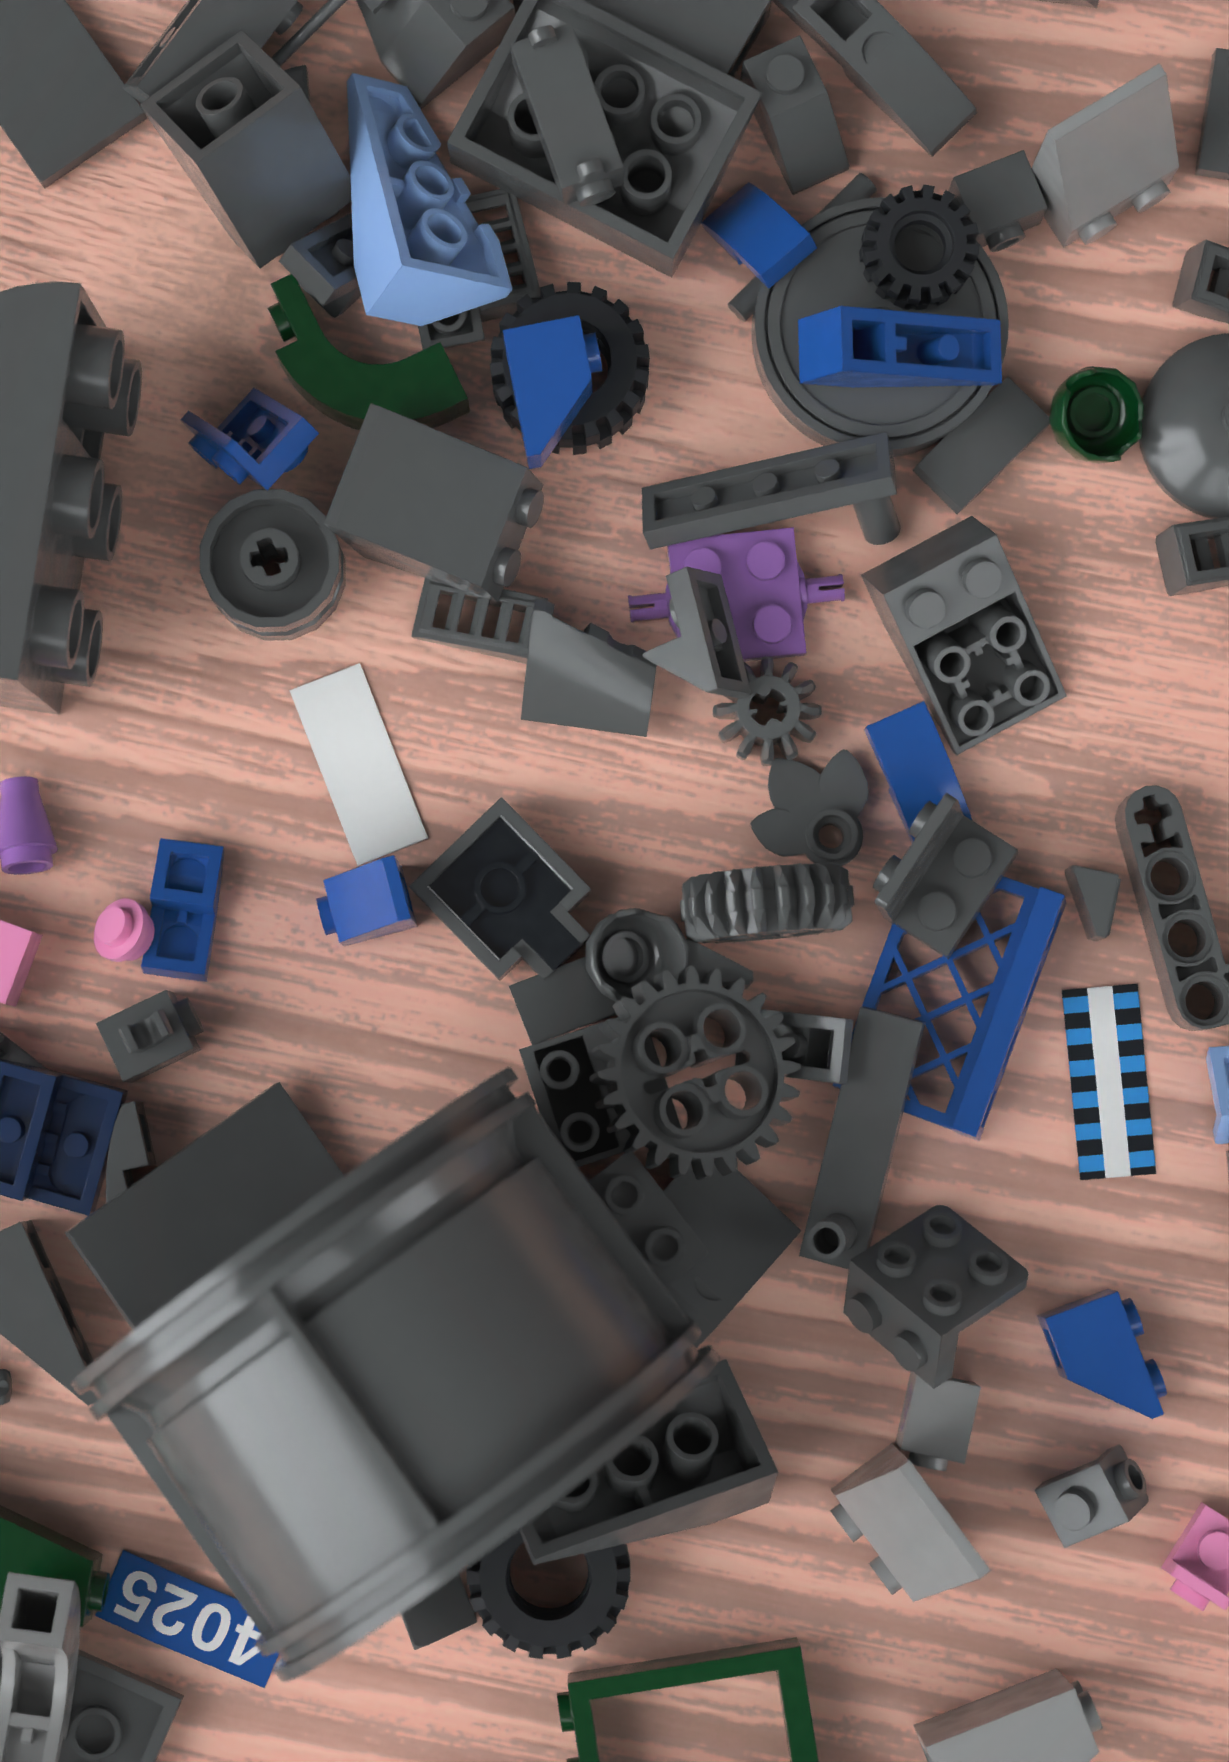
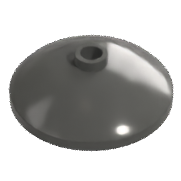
M1229 333L1198 339L1175 352L1153 376L1142 399L1144 412L1141 421L1142 437L1139 440L1144 462L1159 487L1176 503L1193 513L1211 519L1229 517Z

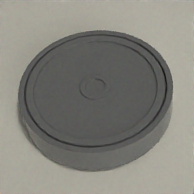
M865 198L831 207L801 225L811 234L817 249L769 289L761 283L752 317V347L757 371L770 399L779 412L802 434L818 444L827 446L888 432L894 457L921 451L940 442L948 433L959 427L973 414L986 398L993 385L852 388L800 384L798 319L838 306L1000 320L1001 361L1003 363L1008 342V308L999 275L981 245L979 255L974 263L975 267L958 293L956 295L952 294L947 302L936 306V303H932L925 310H915V305L906 304L904 309L894 306L895 299L888 295L882 299L875 293L877 289L876 284L873 281L868 283L863 274L865 265L864 262H860L859 251L862 246L861 237L874 209L880 206L884 198ZM919 224L911 225L901 230L896 236L895 252L899 261L907 268L915 271H927L934 268L942 260L943 243L940 236L932 228Z

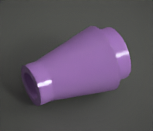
M22 776L1 781L0 860L2 872L24 875L49 870L53 867L52 855L58 851L39 793L38 779Z

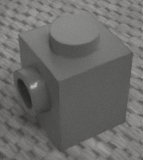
M1024 150L953 177L949 192L955 195L952 202L958 207L965 203L971 211L968 219L971 224L977 223L979 231L976 241L982 247L988 245L990 252L1003 250L1025 238L1023 231L1040 225L1048 208Z

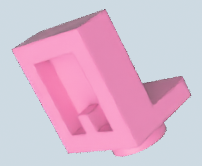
M1201 1502L1161 1568L1176 1578L1170 1590L1202 1611L1205 1610L1209 1601L1224 1610L1229 1606V1597L1227 1596L1229 1592V1519Z

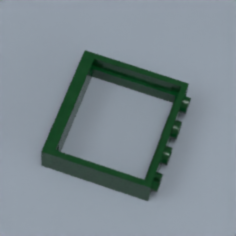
M797 1637L568 1673V1692L557 1693V1702L562 1732L575 1731L578 1757L567 1758V1762H600L591 1700L770 1671H776L790 1762H819L801 1646Z

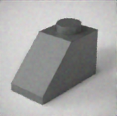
M799 35L744 60L740 81L762 92L761 99L753 114L792 195L849 170V162L828 92L801 36Z

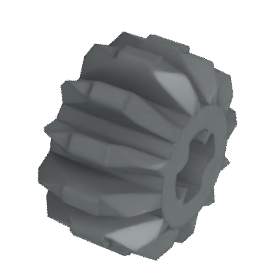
M770 656L762 658L760 677L757 678L751 667L744 662L752 695L742 699L725 696L735 703L714 705V718L734 719L735 721L725 726L719 732V739L725 743L741 734L744 740L736 754L737 758L745 760L750 755L753 744L761 746L760 760L763 766L772 765L774 745L777 744L783 755L788 760H793L797 757L798 750L790 734L808 743H811L816 735V732L809 725L798 720H812L820 717L822 713L820 705L800 703V700L814 692L816 685L812 680H807L794 688L790 682L795 677L798 666L793 662H789L785 666L781 678L773 676L774 662ZM768 697L780 703L776 713H784V719L779 721L771 718L764 726L754 720L758 710L750 709V704L754 701L757 704L763 705Z

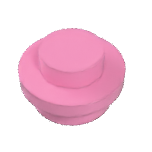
M123 898L112 902L104 909L96 922L94 945L97 952L102 957L113 962L133 961L140 958L152 944L155 932L153 920L143 905L132 899Z

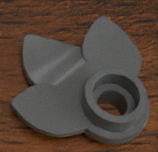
M843 749L829 761L822 773L819 774L815 769L798 761L775 758L768 778L769 796L774 809L758 815L750 823L759 842L772 853L782 857L806 855L813 863H832L840 866L852 861L860 851L863 842V829L857 817L863 810L869 796L868 783L857 759L849 751ZM832 825L841 831L843 836L841 845L836 848H827L820 842L819 831L824 826Z

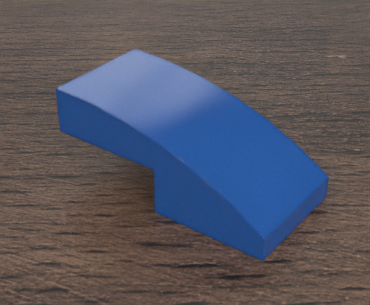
M750 182L745 184L701 222L704 229L739 265L744 263L768 289L817 249L811 234L777 202Z
M924 701L865 727L864 731L890 786L888 789L889 794L912 843L915 837L909 834V830L915 818L928 801L938 805L945 793L958 799L963 815L972 820L952 764Z
M160 838L150 893L152 905L150 917L153 920L155 932L151 946L143 955L141 964L143 974L207 982L224 859L223 846Z

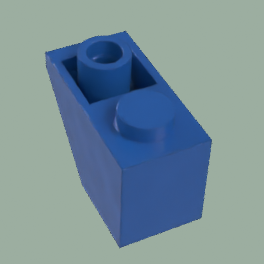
M1106 1289L1037 1315L1059 1376L1151 1419L1164 1415L1158 1398L1167 1395L1166 1386L1154 1359L1144 1362L1135 1338L1143 1335L1144 1329L1131 1298L1121 1301L1118 1291Z

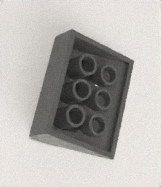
M523 0L447 141L450 162L672 278L710 206L761 99L762 92L584 0ZM572 22L624 167V184L615 187L616 193L612 197L591 206H580L578 201L563 205L513 66L510 44L528 38L531 31L542 26L552 25L553 28H557Z

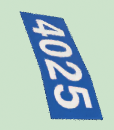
M125 1550L122 1551L109 1581L103 1612L96 1611L95 1614L96 1617L151 1642L263 1688L267 1684L279 1655L278 1652L268 1656L261 1654L255 1645L261 1632L236 1598L187 1579Z

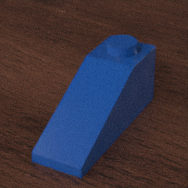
M838 306L798 319L800 384L852 388L990 386L1002 384L1000 320Z

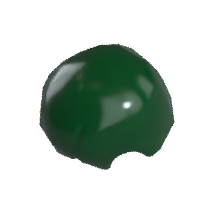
M1095 366L1085 367L1070 375L1056 390L1052 399L1049 422L1056 442L1075 459L1097 464L1121 460V456L1141 439V421L1143 419L1144 404L1136 383L1118 369Z

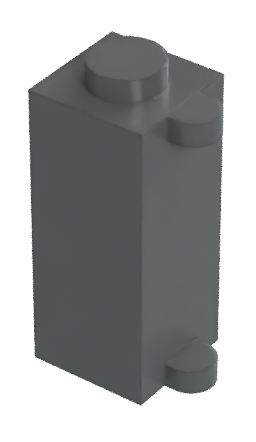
M572 22L557 28H553L552 25L539 27L531 31L528 38L510 44L513 66L563 205L578 201L580 206H591L609 199L616 193L615 187L624 184V167Z

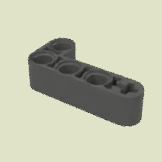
M1157 785L1145 786L1127 796L1120 803L1115 815V823L1166 1009L1173 1022L1180 1028L1189 1031H1202L1229 1024V964H1225L1181 805L1177 797L1168 789ZM1143 801H1145L1148 810L1154 811L1159 809L1162 820L1153 825L1156 844L1166 839H1169L1171 847L1162 848L1146 857L1143 854L1142 848L1154 843V838L1150 826L1145 823L1137 824L1134 815L1143 809ZM1156 862H1166L1177 869L1180 875V885L1174 895L1162 894L1154 888L1151 882V871ZM1175 923L1188 925L1197 936V946L1190 957L1177 955L1172 951L1168 943L1170 928ZM1194 984L1205 986L1214 997L1213 1011L1204 1020L1194 1017L1186 1007L1185 997L1187 991Z

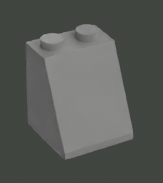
M1057 1668L913 1725L927 1762H1090L1099 1753L1092 1733L1103 1729L1088 1691H1083L1079 1681L1069 1683Z

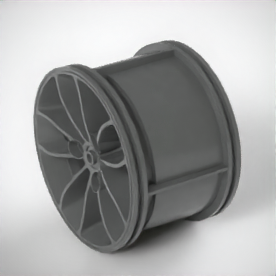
M511 1067L498 1072L461 1095L295 1210L138 1326L84 1369L71 1382L78 1395L91 1389L99 1400L89 1408L90 1412L97 1421L105 1416L109 1417L261 1632L260 1637L255 1642L261 1654L268 1656L275 1652L279 1653L281 1658L274 1666L273 1671L283 1683L304 1675L356 1644L493 1549L642 1434L694 1389L719 1362L720 1357L712 1346H705L700 1349L695 1347L694 1343L701 1336L700 1329L694 1321H689L534 1107L536 1102L529 1092L518 1098L511 1092L509 1088L518 1080Z

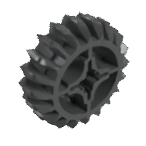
M832 863L775 865L700 874L689 878L682 884V900H680L681 921L685 924L686 937L697 943H734L819 935L820 933L843 930L853 921L852 907L854 905L853 886L849 884L848 870Z

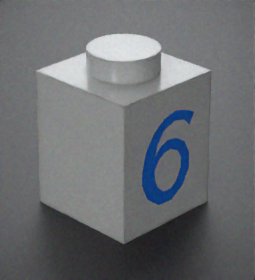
M910 1372L895 1444L901 1450L910 1452L908 1459L913 1465L946 1471L948 1460L965 1464L981 1389L979 1385L974 1382L951 1377L933 1389L917 1374Z

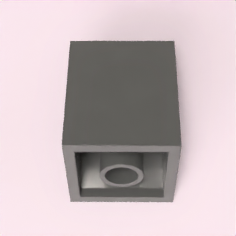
M240 30L140 104L148 119L228 235L259 268H262L275 257L285 253L290 244L301 239L322 222L336 215L341 208L351 202L350 174L301 86L243 30Z
M370 404L323 524L362 557L498 602L504 586L509 587L518 574L521 563L519 547L527 527L532 528L540 517L544 503V494L541 491L543 484L526 466L385 408Z

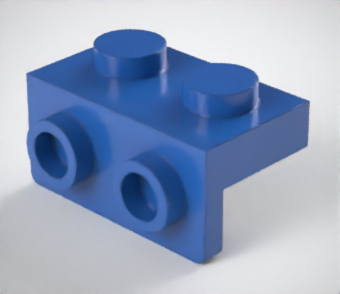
M253 388L217 428L190 411L180 419L195 434L188 444L215 469L219 467L239 485L248 477L267 491L283 473L291 471L303 461L308 452V445L319 434L303 416L256 388Z

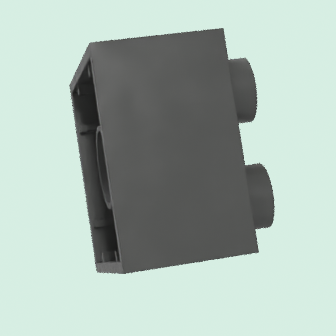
M42 282L0 291V706L60 715L65 683L91 687L97 673L102 645L103 618L101 611L84 608V596L82 590H80L85 558L111 561L116 550L122 517V489L120 485L104 483V464L100 459L104 433L122 436L132 435L138 416L142 386L140 360L124 358L125 342L123 331L106 327L81 283Z

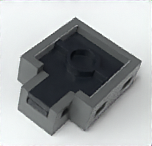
M502 797L409 886L499 981L522 959L537 975L539 974L545 980L559 966L564 965L590 937V934L570 913L591 893V888Z

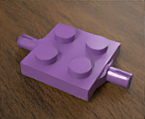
M794 527L713 535L667 546L670 574L684 567L721 574L744 662L762 660L764 656H770L773 659L805 656L807 652L803 620L807 604L845 601L844 588L819 590L842 587L844 584L842 574L805 579L804 573L797 561ZM668 583L665 590L666 593L638 596L628 595L629 608L654 606L652 608L631 609V622L668 618L676 637L681 636L680 630L674 623L669 610L671 595Z

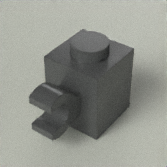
M168 990L162 991L96 1023L123 1082L133 1083L201 1050L195 1036L204 1032L192 1003L188 997L178 1001L174 992Z

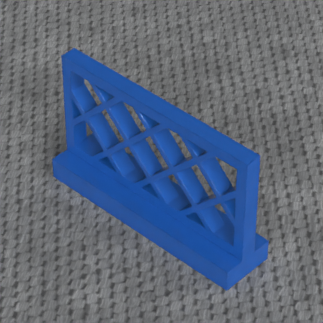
M1004 876L992 894L1002 891L1024 899L1015 923L990 934L979 912L976 921L984 935L983 938L955 950L949 960L942 956L908 972L899 952L902 939L908 933L892 924L862 1006L877 1009L882 994L907 984L921 1015L915 1019L926 1022L927 1030L940 1055L939 1058L915 1068L912 1079L944 1065L955 1088L946 1112L943 1113L920 1104L910 1084L908 1092L910 1100H906L904 1113L953 1130L955 1133L980 1141L1067 904L1063 894L1043 887L1038 889ZM1011 935L1004 955L1001 957L995 942ZM989 946L999 967L994 982L968 994L953 961ZM894 961H896L902 975L887 982ZM948 965L962 997L927 1012L913 980ZM988 995L981 1017H979L973 1002ZM966 1005L977 1027L972 1042L946 1053L932 1021ZM855 1023L854 1029H853V1031H852L851 1043H852V1039H853V1035H854L856 1023ZM966 1055L959 1077H957L951 1061ZM833 1083V1086L840 1089L841 1084Z

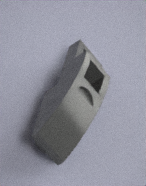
M772 0L843 67L849 80L932 157L977 114L976 107L952 79L877 0Z

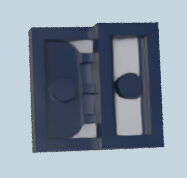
M0 1059V1195L20 1201L32 1199L87 1216L93 1213L97 1206L106 1173L109 1145L114 1124L121 1105L125 1104L128 1090L53 1070Z

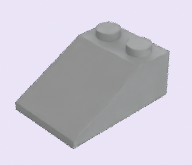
M1160 63L1048 130L1033 163L1032 171L1048 207L1044 218L1063 248L1079 238L1082 239L1085 245L1096 241L1117 225L1114 219L1115 216L1132 206L1135 207L1138 213H1141L1160 202L1170 193L1167 185L1178 170L1179 161L1167 74Z
M893 1443L831 1489L840 1502L830 1510L853 1542L864 1535L879 1556L869 1564L892 1595L903 1588L911 1600L915 1602L978 1580L991 1571L910 1460Z

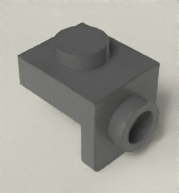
M1119 1444L1107 1449L1098 1459L1046 1480L1035 1489L1064 1548L1129 1522L1149 1501L1146 1494V1481L1140 1467L1132 1459H1128L1124 1449Z

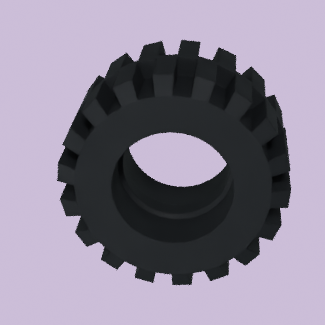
M567 282V291L555 292L554 285L550 284L540 287L539 298L532 300L526 294L516 302L517 311L513 315L506 312L500 321V333L498 337H493L490 349L493 392L497 406H500L503 410L505 421L511 429L517 427L521 431L504 346L503 330L580 315L583 335L594 332L596 334L599 351L607 361L608 374L602 386L587 399L552 453L559 454L560 447L573 448V455L585 454L589 445L597 443L599 449L611 444L614 434L619 431L623 435L632 426L633 416L635 413L640 414L645 402V393L649 380L650 356L648 344L644 343V330L638 319L631 320L629 317V307L620 299L613 304L607 300V291L597 286H594L592 293L581 291L580 282Z
M519 1529L467 1567V1585H469L471 1594L469 1600L474 1613L478 1612L483 1620L482 1626L491 1636L494 1633L503 1640L502 1646L513 1652L517 1648L528 1651L530 1658L543 1659V1654H557V1659L571 1657V1651L581 1647L586 1651L597 1644V1638L604 1632L608 1634L617 1623L619 1612L625 1608L628 1599L629 1582H631L627 1544L583 1553L587 1561L588 1577L583 1591L574 1601L557 1608H542L530 1604L516 1592L510 1575L512 1558L516 1550L524 1542Z

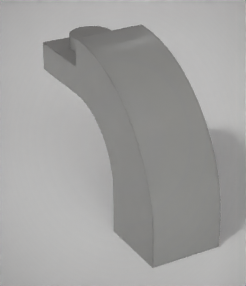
M8 1572L0 1611V1647L2 1651L0 1762H59L62 1741L67 1738L79 1652L81 1605L79 1589L75 1581Z

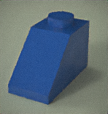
M580 315L503 330L504 346L529 469L543 466L592 394L591 373L602 371L596 334L594 332L583 335Z
M395 855L381 858L323 880L327 896L316 898L325 934L337 933L339 943L343 946L418 927L403 869Z

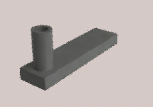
M888 432L643 487V534L649 549H656L852 504L865 540L874 545L889 543L898 536L901 526L891 499L892 495L897 494L894 453Z
M866 1006L860 1007L850 1048L847 1084H841L799 1256L849 1269L850 1260L870 1248L926 1022Z

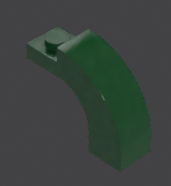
M292 274L271 283L278 303L267 307L283 342L294 337L296 339L295 342L276 350L275 353L292 385L322 414L345 426L360 430L370 404L385 408L431 428L446 424L470 412L468 397L441 342L403 360L389 364H367L353 360L339 352L324 336L297 279Z

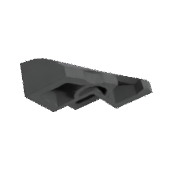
M535 599L521 720L647 737L657 665L643 657L642 653L646 651L635 645L619 643L612 638L608 631L592 623L583 632L553 617L555 604L547 600Z

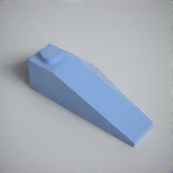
M352 73L347 80L353 259L366 315L424 326L506 298L513 289L499 239L490 224L477 223L465 203L471 193L462 177L451 179L437 156L436 152L440 148L441 142L408 87Z

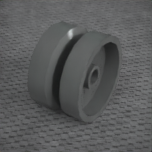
M284 489L252 490L229 500L209 521L200 543V575L212 601L238 630L265 641L293 640L317 630L336 610L346 586L345 557L335 533L323 524L326 516L309 499ZM272 559L285 561L278 563L281 570L278 574L268 576L264 570L266 563Z

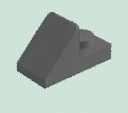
M352 213L290 244L279 260L297 279L301 288L309 293L334 318L343 314L361 297L354 269Z
M684 567L666 575L671 595L669 610L674 623L680 630L681 636L642 653L643 657L707 693L740 699L752 695L721 574Z
M767 1009L760 1010L764 1018L779 1013L783 1015V1020L773 1030L776 1038L794 1037L795 1043L781 1053L783 1060L798 1063L801 1069L785 1077L847 1084L853 1019ZM736 1053L735 1066L745 1064L747 1059L744 1053Z

